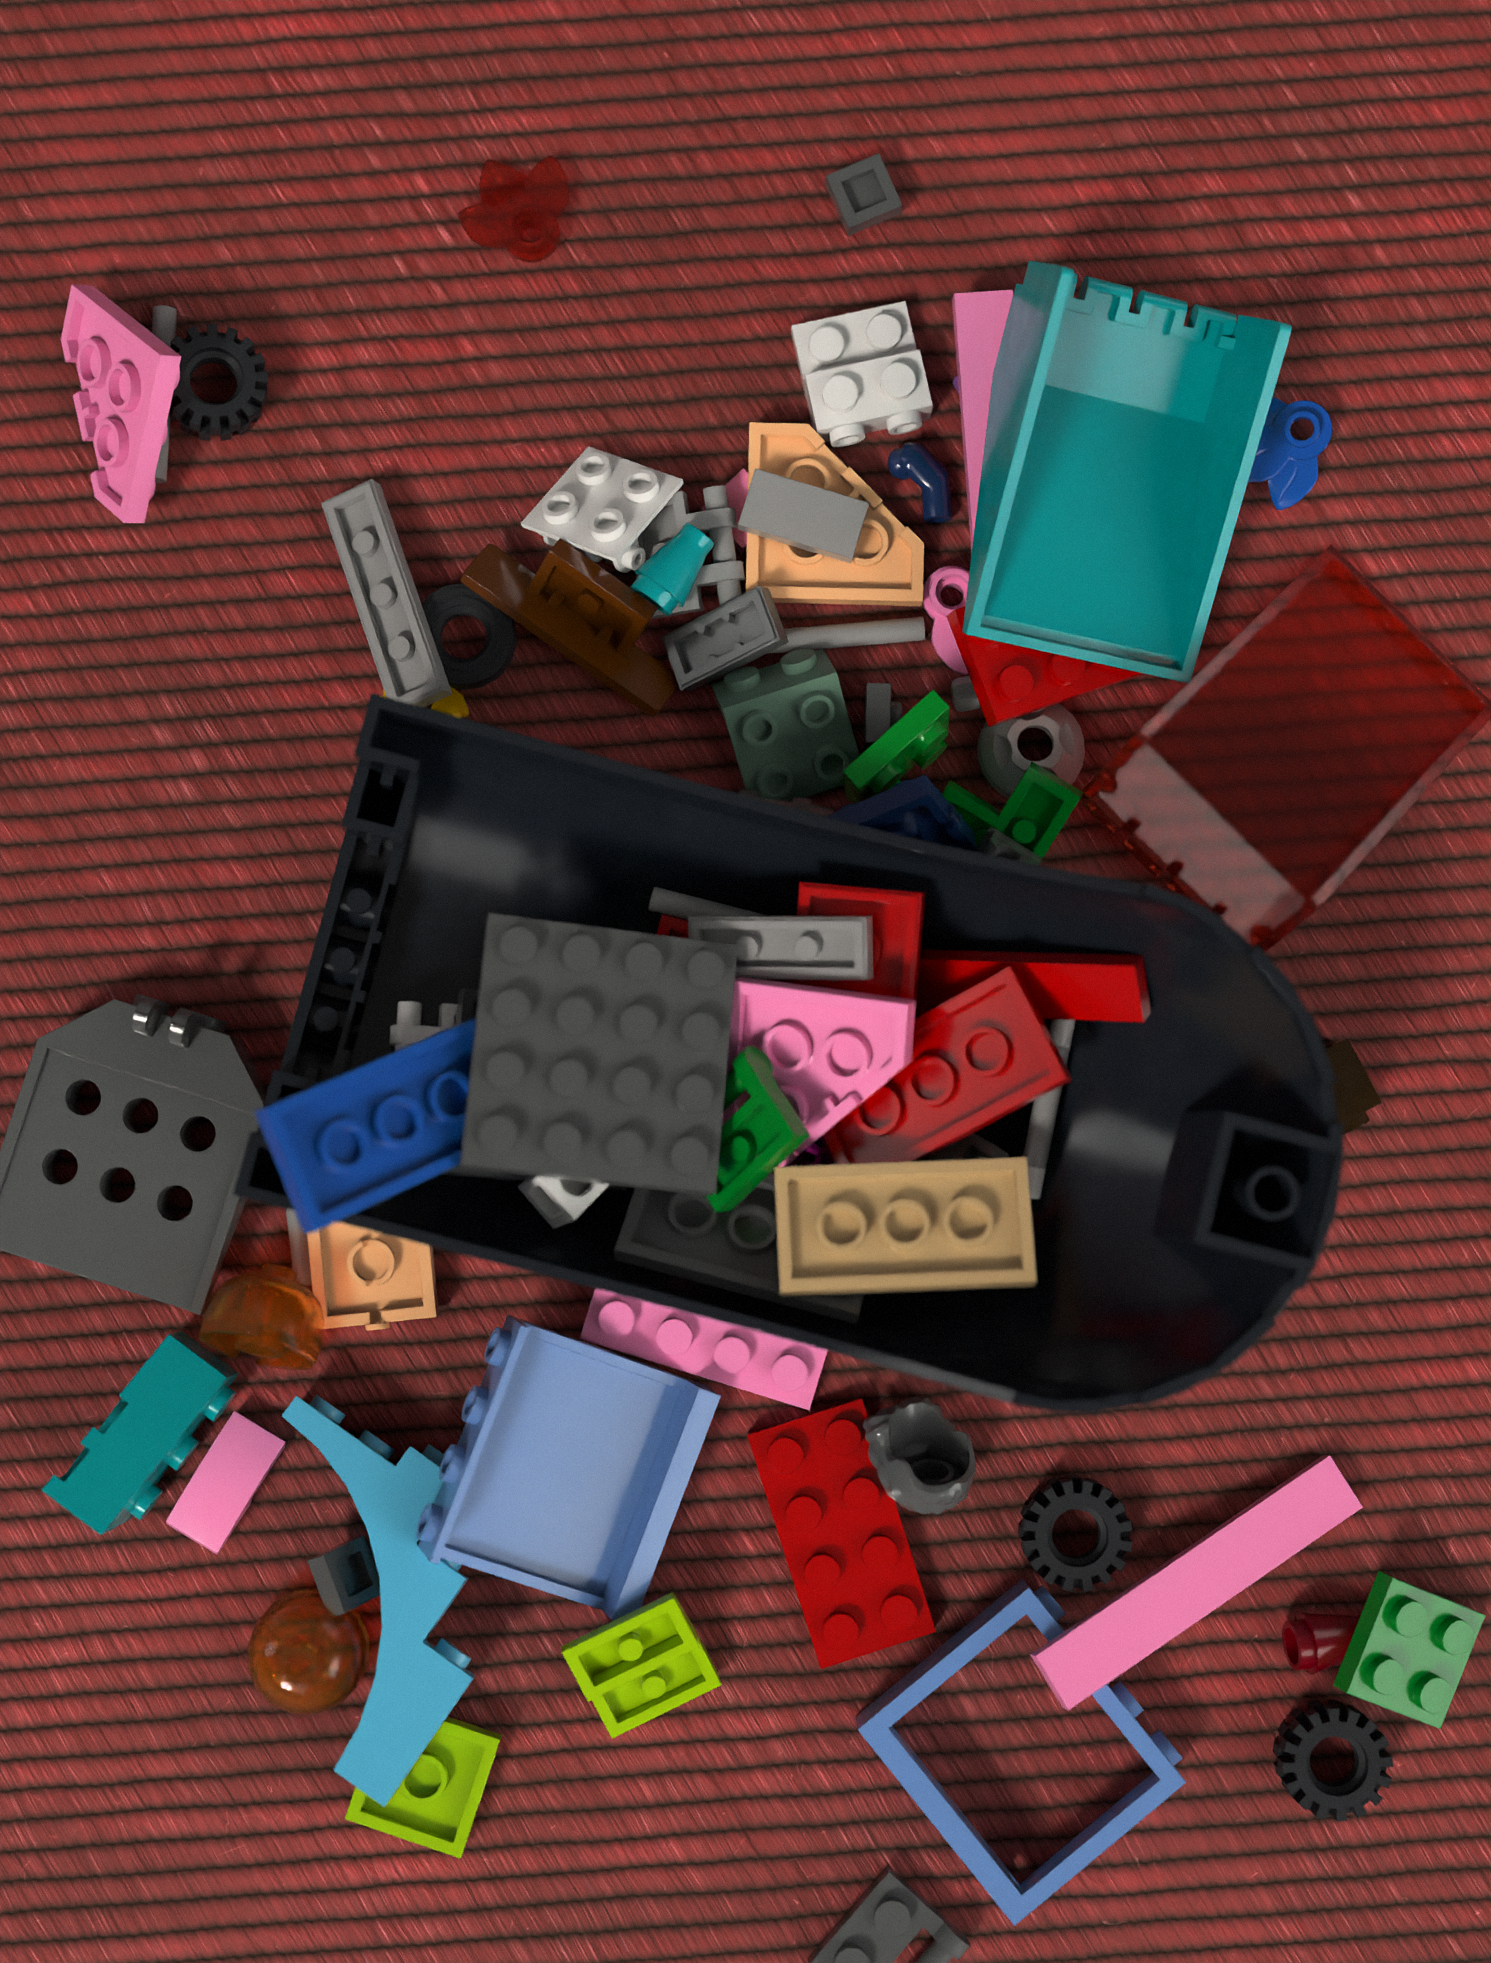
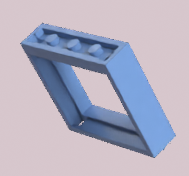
M1023 1578L855 1717L857 1730L1014 1926L1186 1783L1174 1767L1183 1759L1160 1729L1149 1736L1135 1718L1144 1711L1137 1700L1121 1681L1112 1688L1106 1684L1093 1693L1092 1696L1154 1772L1019 1884L894 1728V1723L1026 1614L1048 1641H1051L1065 1631L1057 1621L1066 1613L1043 1585L1033 1592Z

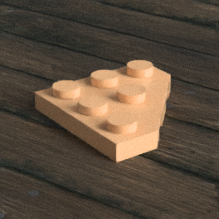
M749 422L748 490L756 468L868 502L869 506L851 564L747 532L746 593L758 586H763L770 590L774 603L921 606L923 603L924 542L908 526L905 528L882 504L883 500L850 466L847 468L824 444L825 440L809 424Z

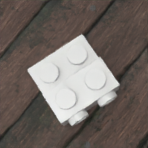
M906 301L791 326V335L812 427L825 442L830 441L833 447L849 446L864 440L865 433L888 429V433L893 435L904 434L920 428L923 425L922 421L930 419L933 404L920 349H916Z

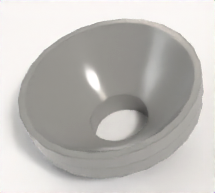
M1056 704L992 727H988L987 722H985L977 744L978 763L988 784L1007 799L1010 798L1031 762L1072 785L1083 766L1085 756L1084 737L1074 716L1062 705ZM1029 728L1044 730L1051 738V754L1041 761L1025 759L1017 747L1019 734Z

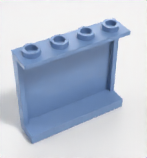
M507 1315L503 1328L496 1327L488 1340L484 1361L489 1364L480 1387L474 1385L464 1402L462 1421L466 1422L459 1442L457 1445L451 1444L443 1456L439 1470V1479L443 1483L435 1504L429 1502L419 1518L416 1530V1538L420 1540L419 1548L429 1562L439 1564L440 1559L443 1558L601 1609L610 1620L614 1621L641 1608L721 1395L702 1383Z

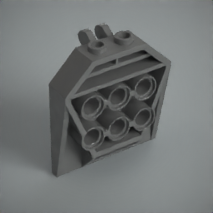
M136 993L133 1005L114 999L38 1038L0 1149V1250L202 1315L207 1308L247 1198L233 1195L250 1131H257L259 1121L255 1110L264 1107L267 1090L242 1040L224 1034L228 1022L181 1007L173 1017L167 1015L171 1004ZM93 1082L100 1089L101 1101L94 1112L85 1114L79 1107L77 1101L78 1093L85 1084ZM149 1099L157 1107L158 1121L154 1128L144 1133L135 1125L134 1112L140 1103ZM205 1117L213 1123L216 1135L213 1144L208 1149L200 1151L192 1144L190 1132L194 1123ZM66 1150L73 1153L78 1163L77 1173L68 1183L62 1182L55 1172V1162L58 1156ZM122 1168L130 1171L135 1180V1190L132 1196L124 1202L115 1197L111 1188L112 1178ZM179 1186L187 1189L193 1200L192 1210L182 1220L173 1217L167 1205L170 1193Z

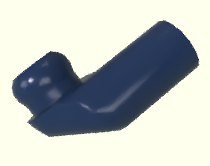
M905 443L902 448L894 449L888 457L889 471L895 478L901 480L910 478L921 488L924 522L936 524L951 521L953 514L947 467L922 444Z

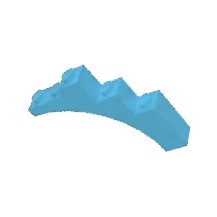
M317 1394L310 1404L296 1396L282 1417L320 1450L347 1486L368 1530L379 1574L382 1630L375 1678L360 1723L336 1764L334 1771L385 1807L476 1676L466 1669L471 1658L443 1638L440 1639L436 1647L427 1641L429 1635L469 1579L459 1572L461 1564L443 1558L440 1559L439 1564L429 1562L419 1548L420 1540L416 1538V1530L421 1513L429 1502L435 1504L443 1481L439 1479V1470L444 1454L430 1444L422 1454L409 1446L397 1465H394L388 1460L395 1451L393 1448L366 1429L359 1439L339 1425L346 1415Z

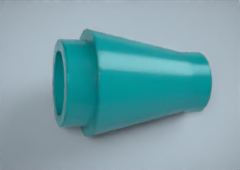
M685 523L679 533L635 570L638 578L631 588L658 607L657 610L669 616L676 606H684L704 560L714 546V543L699 529L689 523Z

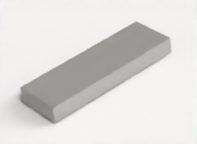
M694 915L688 917V939L738 945L735 979L738 977L818 980H869L873 978L872 915Z

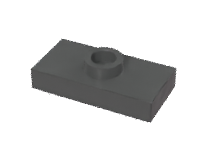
M758 586L661 637L680 690L689 693L789 643L770 590L763 586Z

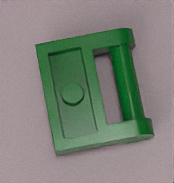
M746 1046L733 1059V1069L726 1075L723 1113L746 1090L751 1098L721 1128L716 1193L712 1196L706 1195L715 1212L732 1211L774 1170V1167L780 1165L810 1136L771 1075L773 1066L770 1060L761 1050L754 1046Z

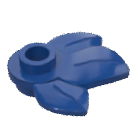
M1272 396L1248 483L1267 480L1272 502L1279 511L1289 508L1302 500L1317 482V456L1327 448L1332 437V422L1327 411L1312 401L1301 400L1287 405ZM1301 419L1310 421L1314 426L1312 436L1304 441L1296 440L1290 433L1292 425Z

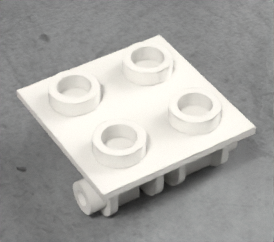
M588 446L525 517L521 525L523 528L539 533V535L543 536L545 543L550 546H554L561 538L593 562H600L604 559L606 563L614 565L615 569L622 573H627L630 570L635 571L644 563L646 556L645 550L639 547L637 538L684 484L683 479Z

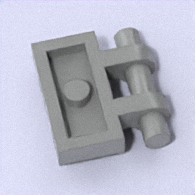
M724 485L704 488L703 495L706 511L689 513L687 494L683 491H677L637 538L639 547L643 548L646 553L644 562L679 533L685 523L693 525L703 533H709L710 539L714 543L712 547L714 564L701 567L684 606H676L669 616L704 611L700 587L717 585L720 606L742 595L740 581L745 580L743 561H737L732 532V529L737 527L735 508H729L726 486ZM656 610L651 619L669 616Z

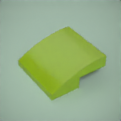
M673 1592L561 1646L562 1654L588 1702L592 1700L611 1738H615L722 1685L719 1673Z

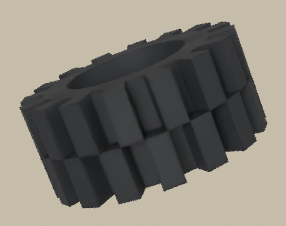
M207 324V332L199 333L197 326L187 329V337L183 340L177 335L171 341V349L181 356L179 365L180 380L173 392L168 416L173 422L178 420L181 423V430L190 435L192 430L199 432L201 440L210 441V435H220V441L231 440V433L238 431L241 436L249 430V423L251 421L255 423L258 421L262 413V407L266 403L268 372H265V360L261 352L258 354L254 352V343L248 337L243 341L237 338L238 330L227 327L226 333L217 332V324ZM207 363H218L230 369L237 380V389L233 396L225 402L216 404L208 403L198 398L190 386L191 376L198 367Z
M1067 1475L1066 1479L1059 1480L1055 1477L1048 1480L1047 1486L1041 1490L1037 1487L1030 1494L1033 1498L1028 1505L1024 1504L1020 1513L1023 1518L1022 1523L1018 1524V1535L1022 1541L1021 1548L1034 1570L1051 1585L1053 1583L1059 1585L1063 1590L1073 1591V1588H1081L1083 1591L1094 1590L1093 1585L1099 1582L1106 1585L1113 1580L1110 1575L1116 1569L1122 1571L1127 1563L1123 1559L1126 1551L1131 1552L1133 1542L1129 1539V1531L1133 1530L1131 1520L1126 1516L1125 1507L1110 1490L1088 1477L1083 1479L1077 1475ZM1074 1509L1083 1510L1091 1514L1098 1527L1096 1543L1087 1553L1079 1556L1063 1554L1055 1547L1052 1539V1528L1056 1519L1064 1512Z
M1328 1699V1704H1322L1319 1700L1307 1702L1310 1709L1304 1712L1297 1707L1289 1713L1294 1720L1289 1725L1282 1722L1277 1730L1282 1735L1280 1743L1274 1741L1273 1753L1278 1758V1762L1274 1763L1276 1774L1282 1780L1281 1784L1303 1809H1309L1316 1817L1326 1820L1327 1815H1331L1336 1821H1347V1813L1352 1812L1357 1818L1367 1814L1363 1806L1369 1801L1377 1806L1383 1799L1377 1793L1382 1785L1389 1789L1392 1779L1386 1773V1767H1393L1392 1755L1386 1751L1385 1747L1389 1746L1385 1736L1377 1729L1378 1726L1362 1712L1350 1704L1348 1706L1343 1705L1339 1700ZM1328 1737H1340L1347 1740L1354 1751L1355 1759L1351 1772L1344 1779L1337 1782L1319 1780L1314 1776L1310 1767V1756L1313 1748L1318 1742Z

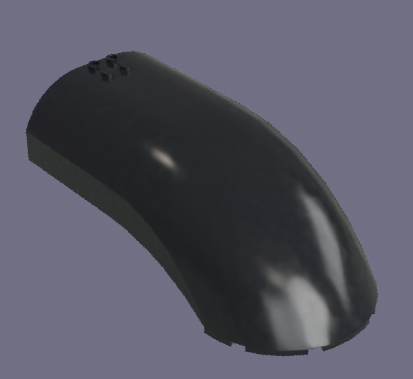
M371 693L354 753L358 766L341 824L345 836L280 1070L274 1069L264 1107L395 1051V1046L389 1045L390 1026L397 1024L398 1002L412 1001L422 1003L421 1025L438 1027L439 1006L442 1003L457 1004L458 992L463 988L479 990L486 918L489 913L657 935L662 913L649 910L654 887L764 915H797L800 882L925 892L921 950L1143 956L1151 1013L1144 1023L1075 1020L1066 1065L1073 1080L1062 1085L1040 1199L1030 1198L1037 1282L1034 1287L869 1293L864 1296L857 1324L616 1261L614 1249L635 1187L628 1186L627 1190L621 1193L603 1191L574 1221L553 1229L520 1191L518 1186L521 1182L440 1173L337 1222L755 1330L1011 1403L1015 1406L1057 1413H1102L1103 1410L1119 1409L1138 1404L1145 1406L1186 1392L1236 1362L1277 1325L1274 1320L1284 1309L1296 1290H1303L1317 1265L1337 1208L1344 1155L1343 1123L1337 1122L1332 1083L1336 1082L1317 1026L1288 978L1258 945L1252 946L1241 935L1223 922V917L1184 896L1149 883L1139 884L1055 869L868 828L751 798ZM915 1013V1019L923 1014ZM1042 1018L1048 1029L1050 1019ZM1034 1101L974 1133L1008 1154L1007 1158L1023 1157ZM259 1124L257 1131H250L233 1195L295 1211ZM929 1156V1157H927V1158H925V1159H923V1160H921V1161H928L931 1156Z

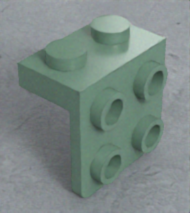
M812 649L795 650L784 655L779 663L761 669L742 667L725 675L723 681L711 684L718 708L729 732L748 797L783 805L844 785L843 770L859 757L837 672L824 649L817 651Z

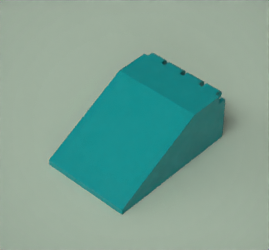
M1029 261L1023 285L1016 284L993 371L962 632L971 636L1190 683L1292 326L1283 322L1240 314L1237 319L1234 313L1195 304L1191 310L1186 327L1183 325L1188 310L1187 301L1141 290L1137 295L1133 312L1131 313L1129 308L1133 296L1132 287L1085 276L1076 299L1073 296L1077 284V273H1074L1072 268Z

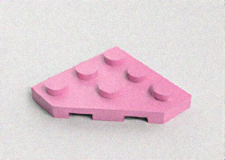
M71 284L61 344L65 362L76 363L82 391L75 393L73 399L82 441H93L99 471L95 470L90 474L94 496L123 523H145L149 500L152 499L155 492V473L161 446L167 438V419L172 396L180 380L179 365L181 356L94 286Z
M746 977L735 979L726 1075L733 1069V1059L746 1046H754L761 1050L773 1066L771 1075L810 1134L777 1167L787 1166L912 1062L916 1000ZM747 1090L724 1112L723 1124L751 1098Z

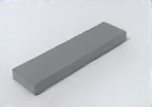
M370 479L322 502L321 505L386 697L426 707L452 695L381 485Z

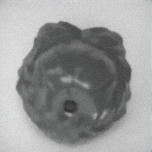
M915 1396L909 1400H904L899 1405L886 1409L883 1408L864 1420L865 1438L869 1443V1459L877 1469L878 1478L884 1486L886 1494L897 1501L899 1505L921 1514L934 1513L938 1515L947 1509L955 1508L959 1502L967 1498L976 1470L972 1442L969 1434L957 1431L956 1427L944 1418L939 1404L931 1401L929 1397Z

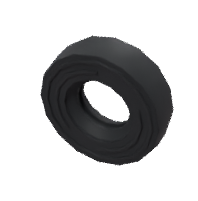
M463 583L446 585L430 594L422 603L450 688L457 690L482 688L502 675L512 662L517 645L515 621ZM468 615L477 618L483 623L486 628L487 638L484 647L478 654L471 658L460 659L451 656L445 651L442 646L441 635L443 628L451 619L457 616Z

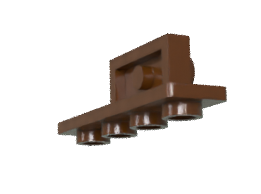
M561 538L549 550L536 574L494 544H488L465 569L460 579L465 586L649 716L655 717L678 687L676 676L672 670L635 645L658 607Z

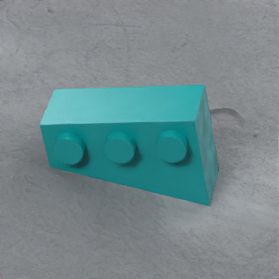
M178 1331L168 1334L119 1394L121 1400L98 1430L93 1427L80 1442L85 1448L65 1475L58 1478L54 1474L41 1491L100 1535L129 1521L133 1516L141 1521L161 1497L163 1490L156 1485L168 1468L172 1467L178 1471L196 1450L200 1441L194 1438L193 1435L206 1417L213 1422L216 1421L233 1400L236 1392L229 1386L239 1373L185 1332Z

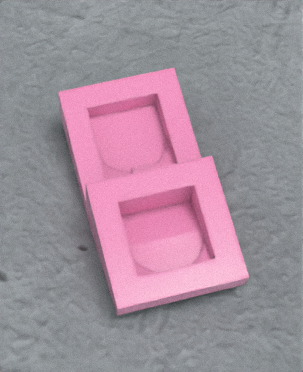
M234 1411L187 1484L166 1520V1524L218 1555L251 1505L252 1497L284 1450L286 1442Z

